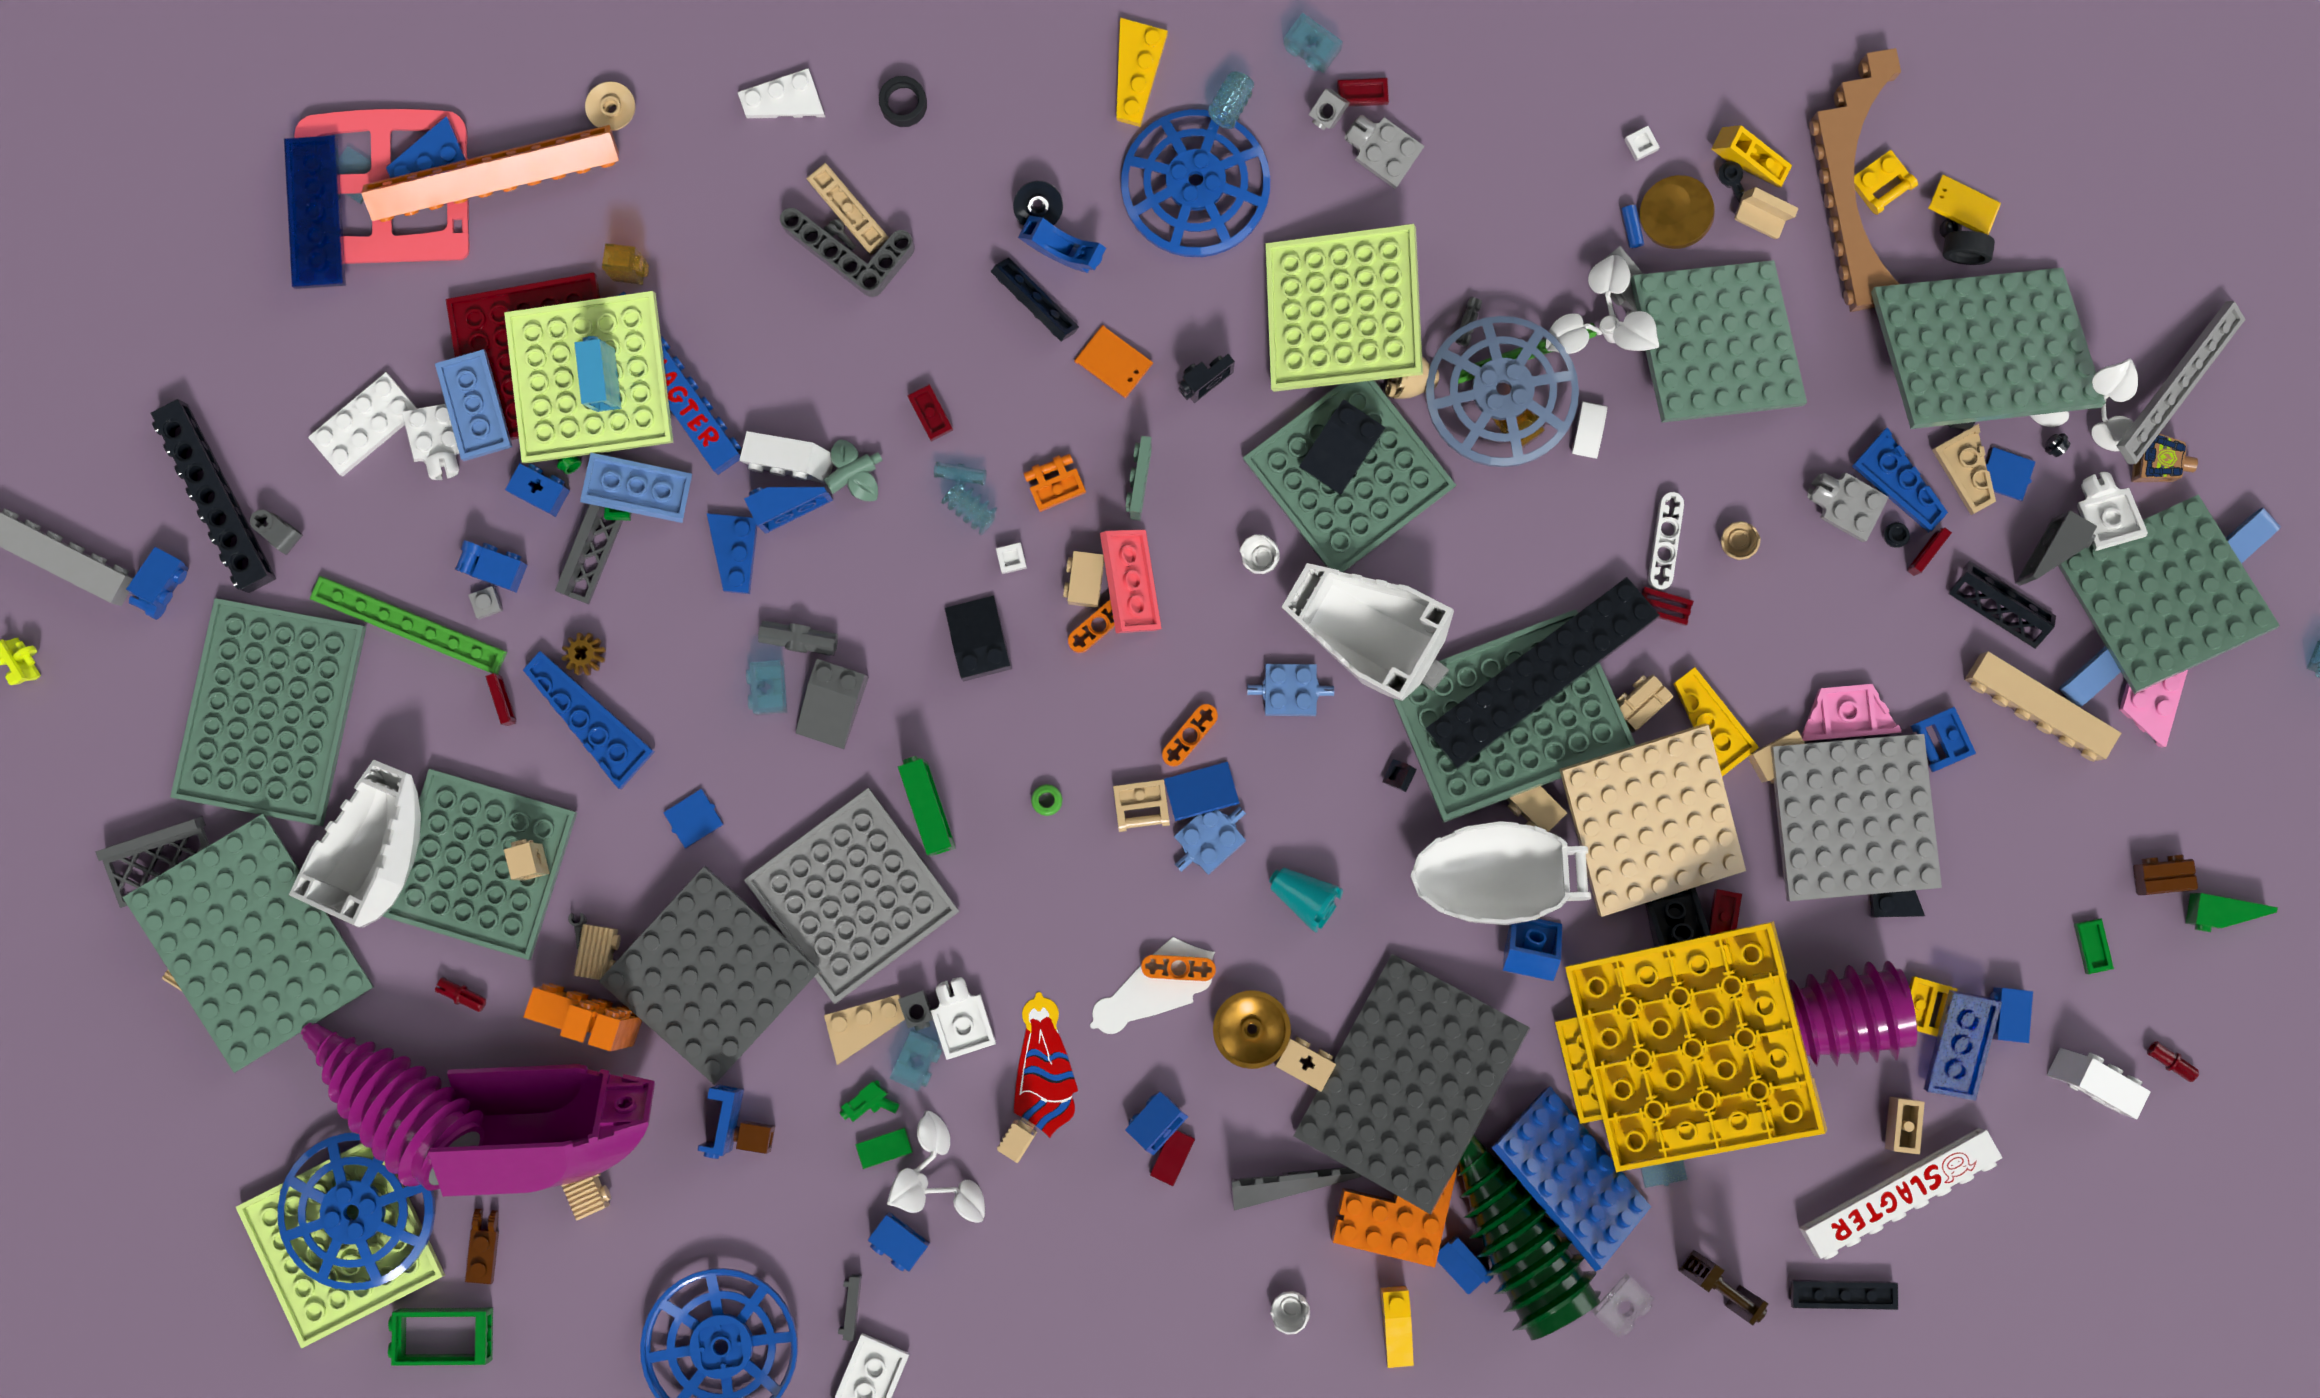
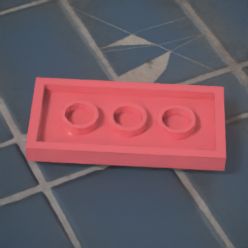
M1146 530L1101 532L1100 537L1116 633L1146 632L1162 629Z

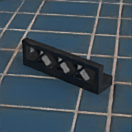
M1971 561L1965 565L1961 577L1949 590V595L2035 649L2055 627L2056 615ZM1966 582L1974 587L1975 594L1964 595L1958 590ZM1991 598L1996 601L1997 608L1986 609L1982 606L1981 599ZM2003 613H2015L2018 615L2019 622L2009 623L2005 621ZM2035 626L2041 630V633L2034 639L2025 633L2024 627Z

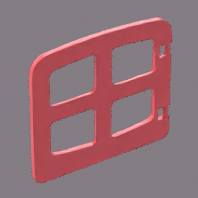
M374 109L316 114L302 119L296 126L294 134L296 256L298 260L306 265L464 260L470 251L468 229L469 198L467 201L459 204H454V202L447 203V227L442 231L395 236L392 233V220L386 222L376 220L372 221V234L368 237L320 234L318 232L317 197L322 194L361 193L364 184L389 179L390 176L386 167L391 163V132L394 130L428 132L447 116L467 160V128L460 116L450 111ZM370 131L371 170L368 173L317 174V140L320 137ZM454 220H462V233H454Z

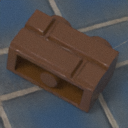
M2184 855L2167 856L2168 861L2159 862L2158 857L2142 859V864L2133 866L2134 878L2136 879V893L2138 895H2153L2197 890L2198 884L2194 860L2184 859Z

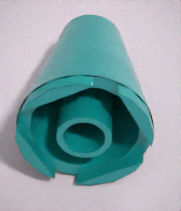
M1282 868L1280 871L1276 869L1269 880L1272 884L1270 889L1315 933L1318 932V928L1322 929L1336 909L1335 898L1341 899L1343 889L1339 886L1287 868Z

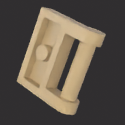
M1164 780L1113 786L1119 832H1125L1128 828L1162 824V827L1170 826ZM1160 806L1161 814L1125 819L1124 811Z

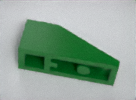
M2190 893L2185 924L2195 925L2194 930L2211 933L2212 928H2225L2277 913L2278 907L2204 893Z

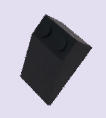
M1343 399L1301 462L1299 468L1341 495L1383 435L1386 427Z
M994 595L945 608L954 654L963 682L1012 669Z
M1695 887L1645 903L1654 947L1711 935Z

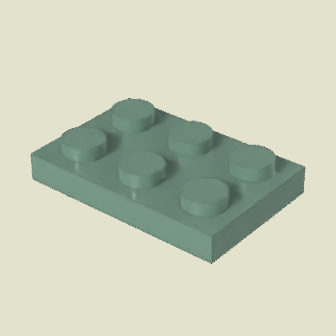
M1141 436V442L1135 443L1133 458L1134 462L1137 463V467H1132L1130 474V487H1133V493L1128 492L1126 499V512H1130V519L1141 521L1152 451V437Z

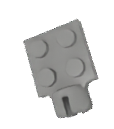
M1360 115L1352 123L1351 128L1344 137L1358 151L1355 161L1394 189L1397 188L1424 148L1421 143L1385 117L1379 123H1373L1364 115Z
M1826 473L1819 474L1811 483L1816 488L1814 490L1809 488L1807 497L1821 506L1822 514L1820 518L1859 541L1866 542L1889 497L1848 473H1842L1839 479H1835Z

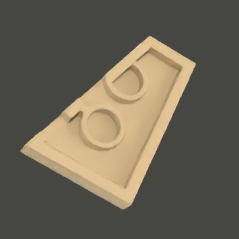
M1979 424L1932 450L1970 515L1996 502L1990 472L1987 471L1984 456L1986 454L1984 446L1981 445L1979 436Z
M900 994L824 1015L837 1065L905 1020L898 1001L901 998Z

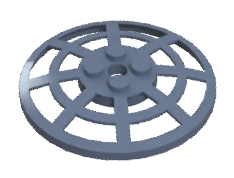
M1495 316L1470 322L1445 340L1431 362L1425 396L1431 421L1440 437L1449 447L1461 456L1479 464L1493 467H1511L1532 462L1548 453L1559 443L1575 417L1578 406L1579 386L1573 362L1555 336L1543 327L1528 320L1517 317ZM1492 323H1514L1534 330V333L1528 342L1514 337H1496ZM1483 327L1486 339L1471 346L1462 356L1448 350L1452 343L1463 334L1474 328ZM1543 336L1560 352L1568 371L1554 373L1548 359L1536 348ZM1499 344H1510L1521 347L1523 350L1516 360L1502 358ZM1485 347L1489 348L1492 360L1482 367L1468 360L1477 351ZM1531 355H1534L1539 360L1546 374L1531 375L1527 367L1524 366ZM1441 359H1444L1455 365L1450 379V395L1435 399V376ZM1463 369L1475 376L1472 390L1458 393V380ZM1571 381V403L1568 414L1563 422L1552 414L1557 398V383ZM1499 383H1506L1510 387V393L1508 395H1501L1497 392L1496 386ZM1549 384V398L1544 408L1532 399L1536 386ZM1475 401L1477 407L1482 411L1476 423L1466 415L1461 403ZM1453 405L1459 420L1470 430L1463 443L1455 439L1447 430L1439 416L1438 409ZM1526 409L1539 417L1531 426L1519 431L1516 417L1521 415ZM1490 418L1506 420L1508 433H1495L1484 428ZM1545 422L1557 430V433L1543 446L1523 455L1521 439L1535 433ZM1479 436L1497 442H1510L1513 457H1491L1471 450Z

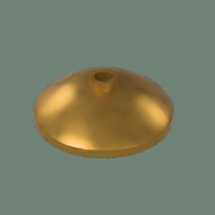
M1256 990L1242 991L1229 997L1218 1009L1213 1023V1036L1220 1053L1232 1064L1247 1069L1262 1068L1275 1062L1286 1050L1291 1035L1290 1020L1282 1004L1273 996ZM1248 1025H1256L1257 1032L1250 1034L1247 1031Z

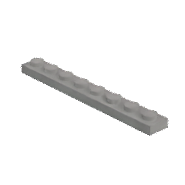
M2226 301L2116 445L2128 464H2137L2246 320L2235 301Z

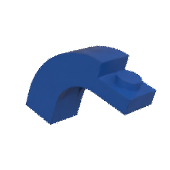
M1029 216L1018 236L1020 240L1043 255L1067 267L1088 273L1089 269H1096L1101 263L1102 256L1106 250V247L1100 243L1084 241L1068 235L1042 217Z

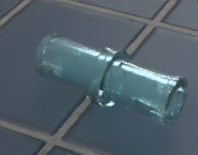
M936 462L934 478L955 480L958 484L967 482L984 486L987 470L965 467V464L960 463L957 466Z

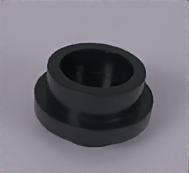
M2065 433L2052 435L2046 441L2045 452L2054 457L2065 453L2070 447L2068 436Z
M1895 522L1885 528L1883 537L1886 544L1890 547L1900 548L1907 544L1910 533L1904 524Z

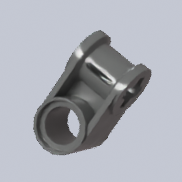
M257 510L250 517L251 527L285 555L291 551L303 536L292 525L282 520L276 514L266 510ZM265 518H266V521H267V523H268V525H267L266 527H265V523L263 522V520H264Z

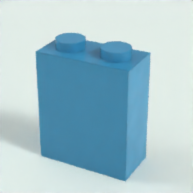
M596 336L582 338L583 341L574 342L581 404L596 412L622 409L615 348Z

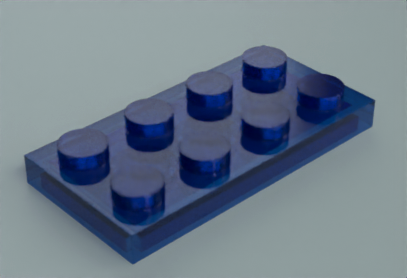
M1949 990L1924 1090L1976 1101L2002 1005L2000 1000Z

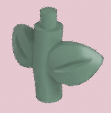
M841 439L833 445L830 454L832 463L838 469L823 479L828 489L834 494L847 484L851 495L863 501L877 500L878 486L875 478L869 472L875 470V465L883 461L880 454L876 452L871 456L865 454L858 458V450L852 443Z

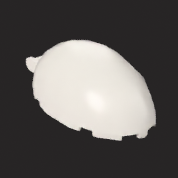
M1499 821L1466 826L1445 837H1439L1418 854L1411 873V879L1420 898L1437 911L1468 922L1496 925L1536 920L1561 908L1566 901L1591 899V893L1588 892L1586 866L1588 847L1567 846V842L1561 837L1547 832L1545 829L1513 822ZM1568 855H1575L1577 892H1570Z

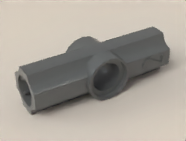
M762 621L758 632V642L785 647V649L795 652L807 653L809 651L834 656L838 644V634L813 630L811 627L789 623V625H784L776 622Z

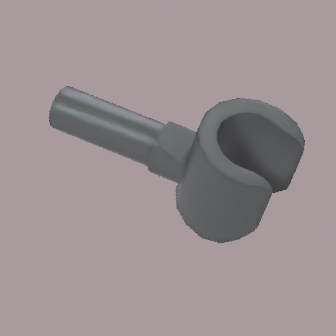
M835 219L824 226V231L831 236L838 235L851 250L856 247L844 232V224L841 220Z
M571 913L568 921L575 928L576 946L578 949L582 926L587 923V918L584 914L580 913L581 920L575 924L574 914Z

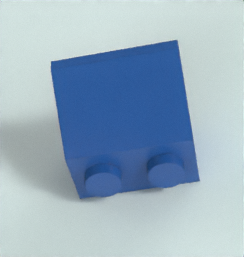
M1542 919L1510 924L1504 949L1503 971L1554 981L1561 962L1562 924Z

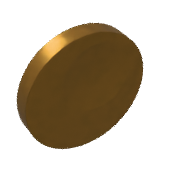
M1685 175L1670 176L1655 183L1645 194L1640 206V220L1647 236L1654 243L1670 249L1686 248L1700 241L1710 230L1715 216V206L1708 188L1699 180Z

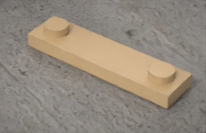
M826 163L806 178L870 255L880 249L889 237Z

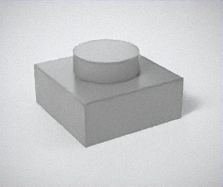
M491 586L469 594L477 619L480 620L503 611L495 587Z
M1435 659L1421 683L1433 691L1449 672V669Z

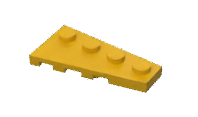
M1120 18L1117 121L1141 127L1168 36L1167 30Z
M1695 667L1673 683L1692 726L1709 725L1722 776L1759 748Z

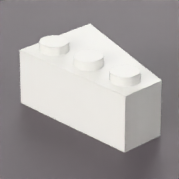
M748 431L746 432L739 460L747 464L749 470L762 473L763 470H768L771 474L784 477L785 475H790L796 479L811 480L824 484L823 479L831 474L833 468L830 457L831 452L815 443Z
M2063 1048L2059 1049L2047 1076L2070 1084V1088L2084 1092L2091 1096V1099L2122 1115L2138 1119L2151 1092L2141 1086L2142 1081L2130 1075H2127V1077L2123 1076V1070L2111 1064L2104 1065V1059L2095 1054L2089 1053L2088 1056Z

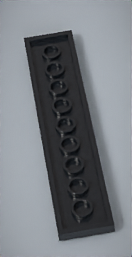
M1626 577L1426 727L1425 731L1458 770L1656 621L1660 615Z

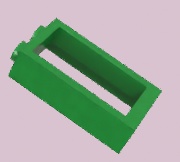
M917 756L902 760L904 765L898 766L926 854L928 856H935L956 849L928 762Z
M493 1307L400 1308L392 1312V1316L389 1318L388 1329L392 1332V1341L388 1346V1357L391 1358V1366L486 1365L493 1360ZM407 1317H476L475 1354H406Z

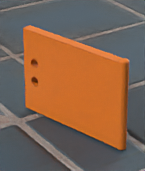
M1104 325L1098 329L1074 360L1076 364L1082 366L1125 399L1153 365L1151 360L1116 336Z

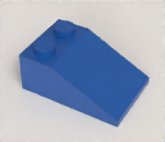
M758 487L748 493L749 496L744 498L756 525L765 534L833 501L832 496L825 487H766L764 489Z

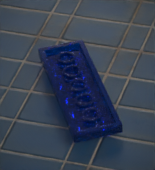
M332 135L284 139L292 287L294 289L346 286L338 138Z

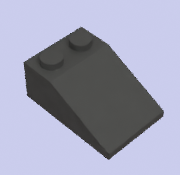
M2071 510L2053 518L2015 584L2021 586L2036 580L2084 548H2088L2096 537L2093 533L2097 525Z
M816 659L808 682L796 734L845 749L869 677L865 674Z

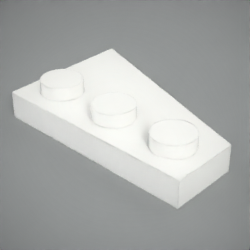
M809 69L738 92L747 118H777L778 116H793L794 118H803V116L825 117Z

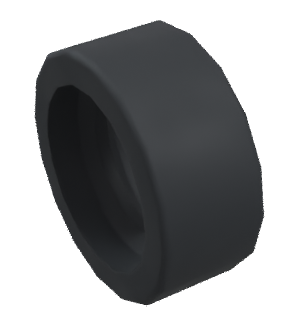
M896 76L889 79L882 86L879 93V106L884 118L891 124L898 127H910L917 124L924 117L927 110V98L922 85L915 79L908 76ZM900 88L911 89L917 96L918 104L916 108L907 115L895 114L888 104L890 95Z
M1951 232L1945 236L1943 257L1948 261L1964 265L1986 264L1993 258L1995 240L1990 235L1981 232Z

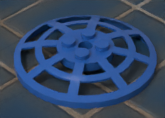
M1189 109L1161 117L1138 135L1130 146L1124 160L1121 173V192L1130 220L1149 242L1171 254L1184 257H1206L1230 250L1254 231L1267 208L1271 176L1268 161L1262 147L1243 125L1233 118L1218 112ZM1185 116L1212 117L1207 130L1186 129L1176 132L1170 120ZM1221 121L1239 130L1253 147L1240 152L1230 140L1217 133ZM1161 125L1167 137L1154 148L1148 159L1135 157L1134 154L1142 141ZM1203 136L1204 140L1201 149L1186 150L1181 138ZM1214 140L1224 145L1233 155L1220 161L1215 155L1210 153ZM1169 144H1172L1177 156L1169 165L1157 162L1156 158L1161 151ZM1256 157L1260 160L1263 172V191L1261 197L1247 191L1248 171L1245 161ZM1236 165L1239 166L1241 175L1240 188L1226 183L1225 170ZM1130 166L1145 169L1143 185L1147 199L1135 206L1132 204L1128 187ZM1152 171L1166 175V188L1156 194H1153L1151 186ZM1193 174H1198L1203 178V182L1198 186L1190 184L1189 177ZM1223 193L1235 197L1236 200L1230 209L1220 216L1215 203L1219 201ZM1171 197L1181 207L1178 218H1173L1166 213L1159 203ZM1244 201L1257 206V210L1248 224L1236 235L1230 237L1224 223L1229 221L1238 212ZM1152 208L1164 222L1175 227L1171 241H1166L1153 233L1142 222L1139 215ZM1206 209L1211 221L1203 223L1187 222L1191 210L1199 211ZM1215 228L1221 240L1218 244L1205 247H1186L1180 245L1184 230L1201 232Z
M353 1132L329 1137L306 1151L296 1161L286 1176L280 1191L277 1207L280 1236L287 1253L294 1263L306 1275L317 1282L335 1289L349 1291L366 1290L381 1286L408 1270L420 1257L428 1244L435 1220L434 1191L426 1190L421 1184L403 1188L396 1175L390 1173L386 1166L383 1165L384 1161H380L375 1157L373 1159L359 1156L341 1158L338 1143L360 1140L359 1134ZM328 1147L330 1163L316 1171L307 1183L295 1177L300 1167L310 1157ZM362 1165L368 1168L362 1180L347 1181L343 1166ZM333 1170L336 1185L327 1194L314 1188L321 1177ZM378 1172L389 1181L394 1189L393 1192L381 1195L379 1190L372 1185ZM292 1187L302 1193L298 1206L299 1226L286 1231L284 1206L288 1189ZM422 1192L424 1198V1220L421 1233L418 1236L405 1231L408 1217L407 1198ZM308 1198H311L321 1204L320 1218L307 1223L306 1206ZM398 1201L399 1216L397 1226L395 1227L384 1222L385 1206ZM349 1205H355L358 1208L359 1215L356 1219L348 1217L347 1208ZM320 1229L325 1230L332 1238L327 1252L317 1245L310 1233ZM377 1232L391 1237L383 1248L374 1254L371 1253L367 1242L368 1239ZM303 1236L309 1248L319 1258L323 1259L318 1273L311 1270L299 1258L290 1240ZM399 1241L414 1246L411 1253L399 1266L383 1276L381 1275L376 1261L386 1256ZM342 1243L356 1244L361 1259L347 1260L338 1258L337 1255ZM333 1265L346 1268L365 1266L371 1280L359 1283H345L328 1279Z
M714 1268L695 1272L680 1279L668 1288L656 1301L648 1314L640 1343L642 1369L648 1386L656 1398H670L659 1384L652 1363L668 1360L673 1375L680 1385L684 1387L677 1398H690L692 1394L698 1398H742L757 1389L760 1384L773 1394L770 1398H781L791 1382L797 1363L798 1335L795 1322L781 1296L768 1283L755 1275L729 1268ZM717 1276L739 1277L759 1287L751 1298L737 1292L720 1291ZM706 1278L709 1293L694 1298L682 1309L669 1301L685 1285L698 1279ZM767 1293L782 1310L789 1331L774 1332L769 1317L759 1306ZM721 1299L735 1300L743 1303L745 1306L737 1317L724 1314ZM710 1300L712 1316L700 1322L689 1314L696 1306ZM663 1310L675 1318L668 1333L667 1349L651 1352L650 1343L653 1327L660 1311ZM753 1312L762 1321L767 1334L752 1335L745 1323ZM681 1323H683L694 1332L689 1345L675 1347L677 1332ZM723 1339L728 1343V1351L726 1353L716 1351V1340ZM791 1342L789 1365L779 1385L768 1375L775 1359L776 1344ZM768 1345L767 1359L763 1369L750 1360L754 1346ZM691 1356L692 1362L698 1370L690 1380L682 1372L677 1358ZM744 1369L755 1378L746 1387L733 1392L732 1376L738 1374L741 1370ZM706 1376L721 1379L722 1393L708 1392L698 1386Z

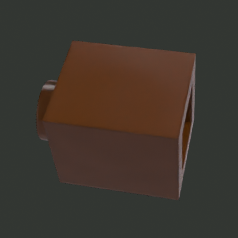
M749 1121L741 1122L740 1127L736 1126L733 1141L737 1142L736 1149L768 1154L772 1149L775 1126Z

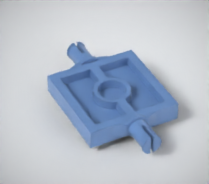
M1266 664L1263 685L1248 684L1247 695H1263L1265 716H1316L1319 696H1334V686H1319L1317 664Z
M1238 806L1229 816L1219 810H1214L1197 815L1174 836L1183 846L1185 855L1175 863L1176 867L1182 872L1188 865L1194 862L1210 875L1246 842V839L1238 832L1235 825L1238 820L1246 815L1242 808Z

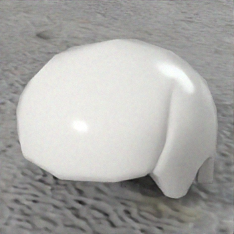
M1254 534L1246 538L1240 547L1243 565L1254 574H1266L1274 570L1280 558L1277 544L1266 535Z
M1286 1291L1274 1299L1270 1311L1274 1327L1285 1334H1297L1305 1328L1310 1318V1307L1303 1295L1296 1291Z

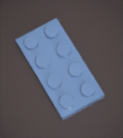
M483 349L435 363L461 460L467 461L513 447L487 352Z
M590 453L580 502L683 523L692 474Z

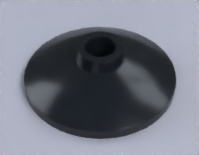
M1036 180L1024 184L1017 191L1013 200V210L1017 220L1023 226L1029 216L1042 217L1054 225L1062 215L1063 200L1055 186L1046 181ZM1037 199L1042 201L1039 207L1033 206V202Z

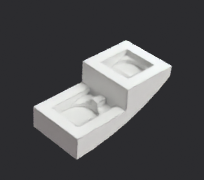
M1582 401L1576 425L1577 431L1571 451L1572 454L1597 459L1605 425L1607 406Z

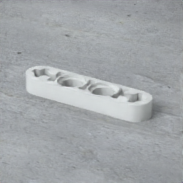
M1675 492L1664 495L1660 499L1648 574L1650 587L1658 591L1668 588L1672 584L1684 509L1682 496ZM1671 498L1674 499L1675 504H1678V507H1675L1671 516H1677L1676 519L1672 517L1663 518V514H1669V506L1665 505V502H1668ZM1669 522L1674 526L1675 531L1673 535L1666 536L1662 533L1661 526L1663 523ZM1666 547L1670 550L1671 557L1669 560L1663 561L1658 557L1657 552L1659 548ZM1656 564L1660 566L1669 565V569H1663V577L1667 578V581H1664L1661 585L1658 584V580L1654 579V576L1659 575L1661 567H1655Z

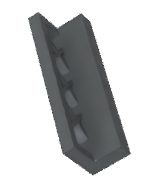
M592 504L588 507L555 589L556 592L586 604H590L623 520H616L615 523L605 526L602 519L605 507ZM605 533L607 538L606 545L596 550L593 543L595 536ZM595 556L598 562L597 568L587 573L584 568L585 560ZM584 579L589 587L585 597L573 593L576 583Z

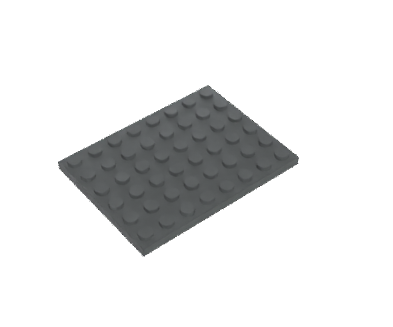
M1392 954L1334 1060L1336 1066L1322 1092L1317 1091L1293 1136L1425 1212L1432 1214L1524 1042L1530 1027Z

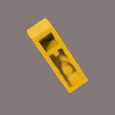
M1741 125L1722 127L1711 148L1727 162L1733 161L1738 163L1744 171L1776 187H1782L1792 167L1789 162Z
M1406 1286L1380 1288L1387 1367L1414 1366L1409 1290Z

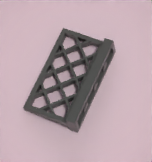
M203 816L95 851L98 861H103L120 908L128 906L122 898L124 897L122 890L126 883L139 888L147 883L150 875L154 877L161 875L153 871L158 859L171 864L169 867L171 869L179 864L177 861L182 851L194 855L209 846L203 826H206ZM196 834L201 843L197 852L185 847L188 838ZM183 839L182 842H181V844L175 842V841H178V840ZM166 844L178 848L173 860L161 855ZM157 847H158V849H157L156 852L153 851V850H150V849H153V848H157ZM141 852L154 856L148 868L136 863ZM134 855L133 858H132V860L126 858V857H129V856ZM121 860L129 864L124 876L115 872L112 862ZM133 867L146 872L141 884L128 879Z

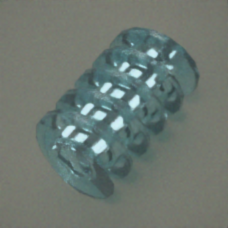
M1237 71L1230 72L1226 76L1225 81L1222 83L1208 109L1209 116L1217 125L1225 129L1234 128L1240 114L1244 111V106L1248 104V99L1253 94L1254 82L1252 79Z
M963 481L959 485L953 486L944 496L941 503H948L947 508L950 511L956 509L955 515L957 517L964 515L963 521L965 523L972 521L971 528L973 530L980 527L979 535L981 536L993 524L996 518L997 507L988 510L990 502L987 500L982 504L979 503L982 495L979 494L973 498L974 488L965 491L966 482Z

